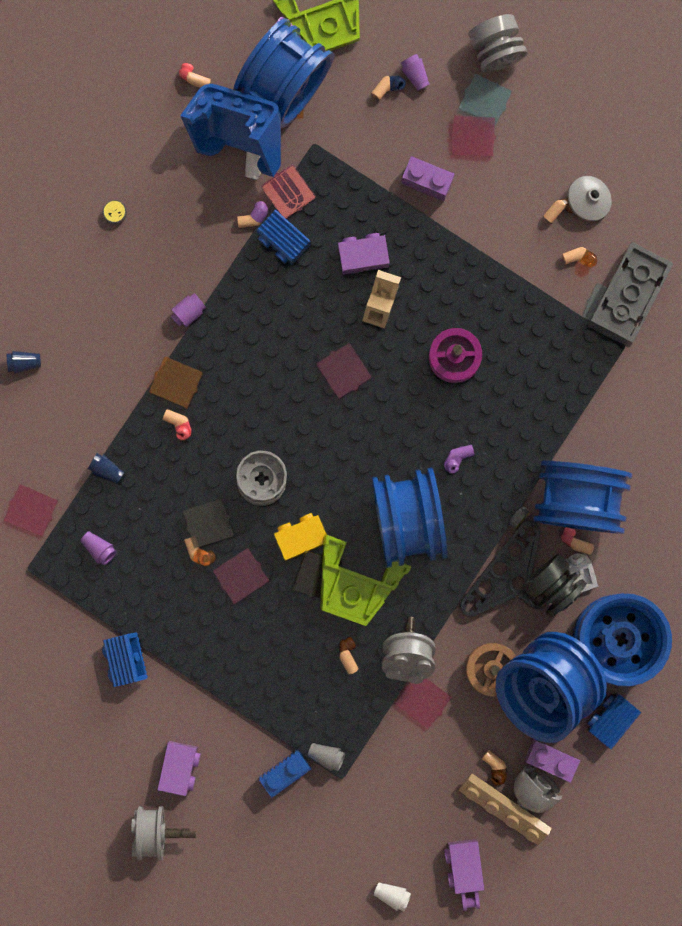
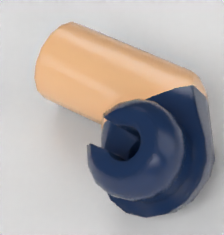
M385 76L371 94L376 99L381 100L387 91L403 90L406 82L400 76Z

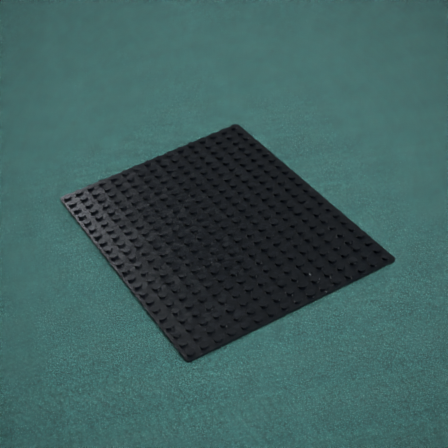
M313 144L295 170L315 198L286 217L293 226L311 241V245L293 265L288 261L284 264L275 256L276 251L271 246L266 248L258 241L259 235L256 230L261 224L256 227L204 304L206 308L202 311L203 314L192 322L104 453L119 469L124 471L121 479L116 484L113 481L90 474L29 564L28 571L123 635L137 632L141 647L294 749L299 750L306 757H308L312 743L340 748V751L345 753V757L339 771L334 769L330 771L312 758H308L339 779H343L407 683V681L387 678L383 672L382 660L385 657L383 653L384 641L394 634L405 633V624L408 622V617L415 618V633L427 636L432 641L435 640L509 527V520L522 507L539 481V474L544 473L545 468L541 467V461H552L624 351L625 345L594 330V328L588 327L587 325L590 321L327 150L317 144ZM289 178L287 184L295 195L299 196L297 197L298 204L302 203L304 200L303 195H300L299 189ZM285 184L282 189L293 200L295 196ZM281 190L278 195L287 204L289 199ZM290 202L286 206L293 209L296 205ZM272 203V205L268 209V214L263 220V222L273 213L274 210H277L279 212L274 203ZM379 233L380 236L385 235L390 262L388 268L343 275L338 243L342 242V239L348 237H356V240L365 239L366 235ZM378 270L401 277L385 328L362 321ZM451 328H461L471 332L478 339L482 348V360L478 370L470 379L460 383L443 381L435 375L429 363V351L432 342L441 332ZM167 409L188 418L191 427V436L188 439H178L174 424L163 420ZM472 445L474 456L462 459L459 470L453 474L449 473L444 467V462L449 452L455 448ZM260 450L268 451L278 456L284 463L287 472L286 487L282 496L273 504L266 506L253 505L246 501L239 493L236 480L237 468L242 459L248 454ZM427 468H432L442 509L447 558L442 559L441 555H435V560L430 561L429 556L425 553L406 556L404 564L412 566L410 571L402 577L399 585L395 590L391 591L384 600L385 603L366 626L321 610L323 545L285 561L274 533L278 532L277 527L289 522L291 526L300 523L299 518L310 513L313 514V517L318 515L326 535L347 542L338 566L381 581L387 566L380 536L372 477H377L378 481H383L384 475H389L390 480L393 482L414 479L415 470H420L421 474H426ZM259 475V479L255 481H258L262 486L268 479H264V475ZM90 531L114 546L113 549L116 550V554L108 564L102 565L97 563L80 542L87 532ZM194 536L196 537L199 549H201V557L197 562L191 560L184 541ZM347 637H352L356 645L355 649L350 650L359 668L353 674L347 673L340 660L339 643Z

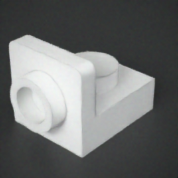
M585 553L573 554L568 559H565L570 565L568 568L569 575L575 572L579 574L572 584L574 585L581 579L587 583L581 592L598 587L592 562Z

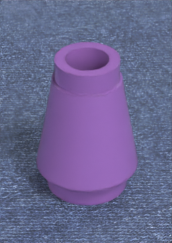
M417 54L401 62L403 67L401 70L416 87L417 91L430 85L422 58L419 59Z
M90 531L80 541L94 560L102 565L108 564L116 554L112 544L92 534Z

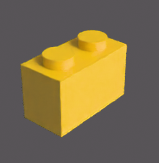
M310 513L299 518L300 523L291 526L289 522L277 527L278 532L274 533L285 561L323 545L326 532L318 515L313 517V514Z

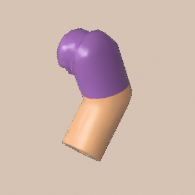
M263 201L256 202L250 215L237 216L238 227L259 226L268 214L266 203Z

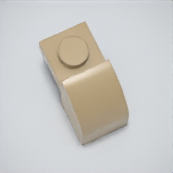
M378 270L362 321L385 328L401 277Z

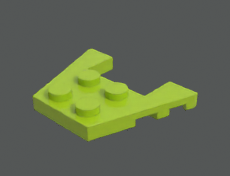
M272 0L283 16L289 19L292 25L300 28L301 38L312 47L320 43L325 47L326 52L360 41L359 0H333L301 12L295 0Z
M325 534L320 609L366 626L385 603L384 600L392 590L396 589L399 581L410 571L412 566L407 564L399 566L398 562H392L391 568L386 567L381 581L338 566L347 542Z

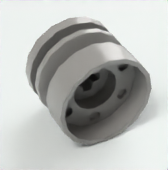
M505 14L488 19L469 31L468 36L473 49L482 50L477 55L478 61L481 62L482 72H494L508 68L527 56V48L522 46L524 43L523 38L514 37L519 33V27L514 15Z
M260 450L252 452L242 459L237 468L236 480L239 493L246 501L253 505L266 506L277 501L285 491L287 472L284 463L278 456L271 452ZM259 475H264V479H268L262 486L258 481H255L259 479Z

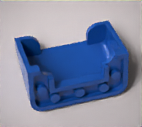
M216 84L202 86L180 115L196 152L212 156L218 154L225 145L259 155L260 158L257 162L259 171L274 177L281 166V113L278 105L272 101Z

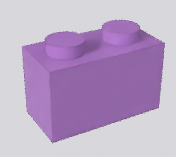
M411 156L401 184L445 201L455 174Z
M379 233L366 235L365 239L356 240V237L342 239V242L338 243L343 275L388 268L390 262L385 235L380 236Z
M533 739L524 759L526 763L570 783L580 763L579 759Z
M172 741L168 742L158 790L186 796L188 791H193L196 777L192 776L193 767L198 768L201 753H197L198 747Z

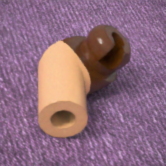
M568 197L555 201L543 216L553 223L564 209L568 213H573Z
M347 637L345 640L342 639L339 643L340 660L348 674H353L359 669L350 653V650L356 648L352 637Z
M488 750L482 757V760L491 766L492 783L496 786H501L507 779L506 763Z

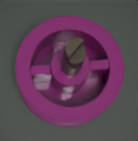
M451 328L441 332L432 342L429 351V363L432 371L437 377L449 383H460L470 379L478 370L482 360V348L478 339L471 332L461 328Z

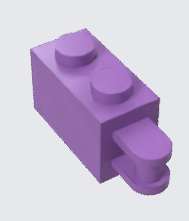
M477 839L448 842L449 849H444L446 864L451 863L452 873H447L449 888H454L455 894L461 893L463 911H467V908L471 907L480 909L478 891L484 890L478 841ZM474 892V897L466 898L465 893Z

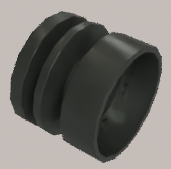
M559 553L542 565L522 586L532 599L541 594L545 596L539 604L541 609L550 603L552 604L546 611L549 617H553L558 612L567 609L576 601L581 591L587 585L583 579L574 585L572 584L579 576L577 572L567 577L564 575L570 565Z

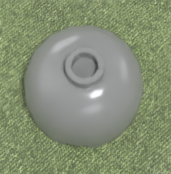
M526 765L517 775L514 782V794L518 799L517 804L526 811L530 810L536 813L547 812L562 799V796L557 795L560 789L546 773L542 771L540 776L534 771L535 766Z

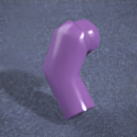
M472 445L455 448L449 452L444 462V467L449 473L453 474L459 470L462 459L474 456Z

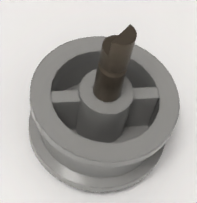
M408 617V622L405 624V633L394 634L384 641L383 653L385 657L382 660V670L387 678L419 684L423 682V679L430 677L435 671V662L432 657L435 655L436 646L427 636L414 632V617Z
M139 806L138 810L134 811V819H132L131 824L132 834H135L134 842H132V857H137V860H142L143 857H157L158 860H163L166 838H196V831H190V828H166L163 806H159L158 810H144L143 806Z

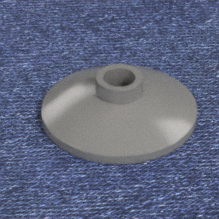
M583 176L576 179L568 190L569 205L572 211L581 219L598 221L610 211L612 204L611 194L601 180L592 176Z

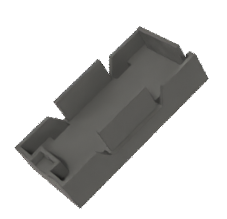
M631 242L587 326L630 348L674 263ZM624 261L628 262L625 270L622 268ZM657 279H661L659 285L654 287ZM605 301H607L608 303L605 309L602 310L601 305L604 304ZM637 320L639 325L635 327L634 324Z

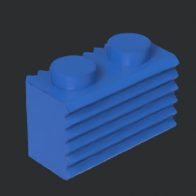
M274 210L256 230L259 235L258 241L266 248L271 246L276 251L275 256L284 264L288 261L293 265L311 245V241L277 210Z
M137 632L103 640L102 652L108 661V678L113 683V687L148 678Z
M618 693L615 696L609 695L602 704L605 707L599 715L595 713L587 722L589 725L587 731L608 749H612L642 713Z
M295 750V753L292 752L291 756L288 755L287 758H284L275 767L272 766L271 769H268V772H264V775H260L259 781L271 798H273L310 771L311 766L299 750Z

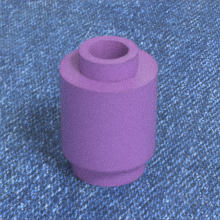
M195 293L191 296L188 295L171 309L174 313L171 315V318L179 327L181 325L188 327L203 314L202 311L206 306Z

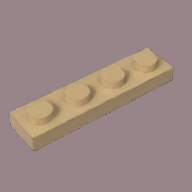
M472 773L459 789L468 799L476 802L485 808L488 813L495 815L505 822L507 826L514 828L524 835L526 839L537 845L548 836L552 829Z

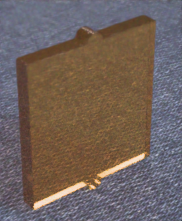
M164 357L158 372H155L156 377L149 392L188 408L193 394L198 391L197 385L203 372Z

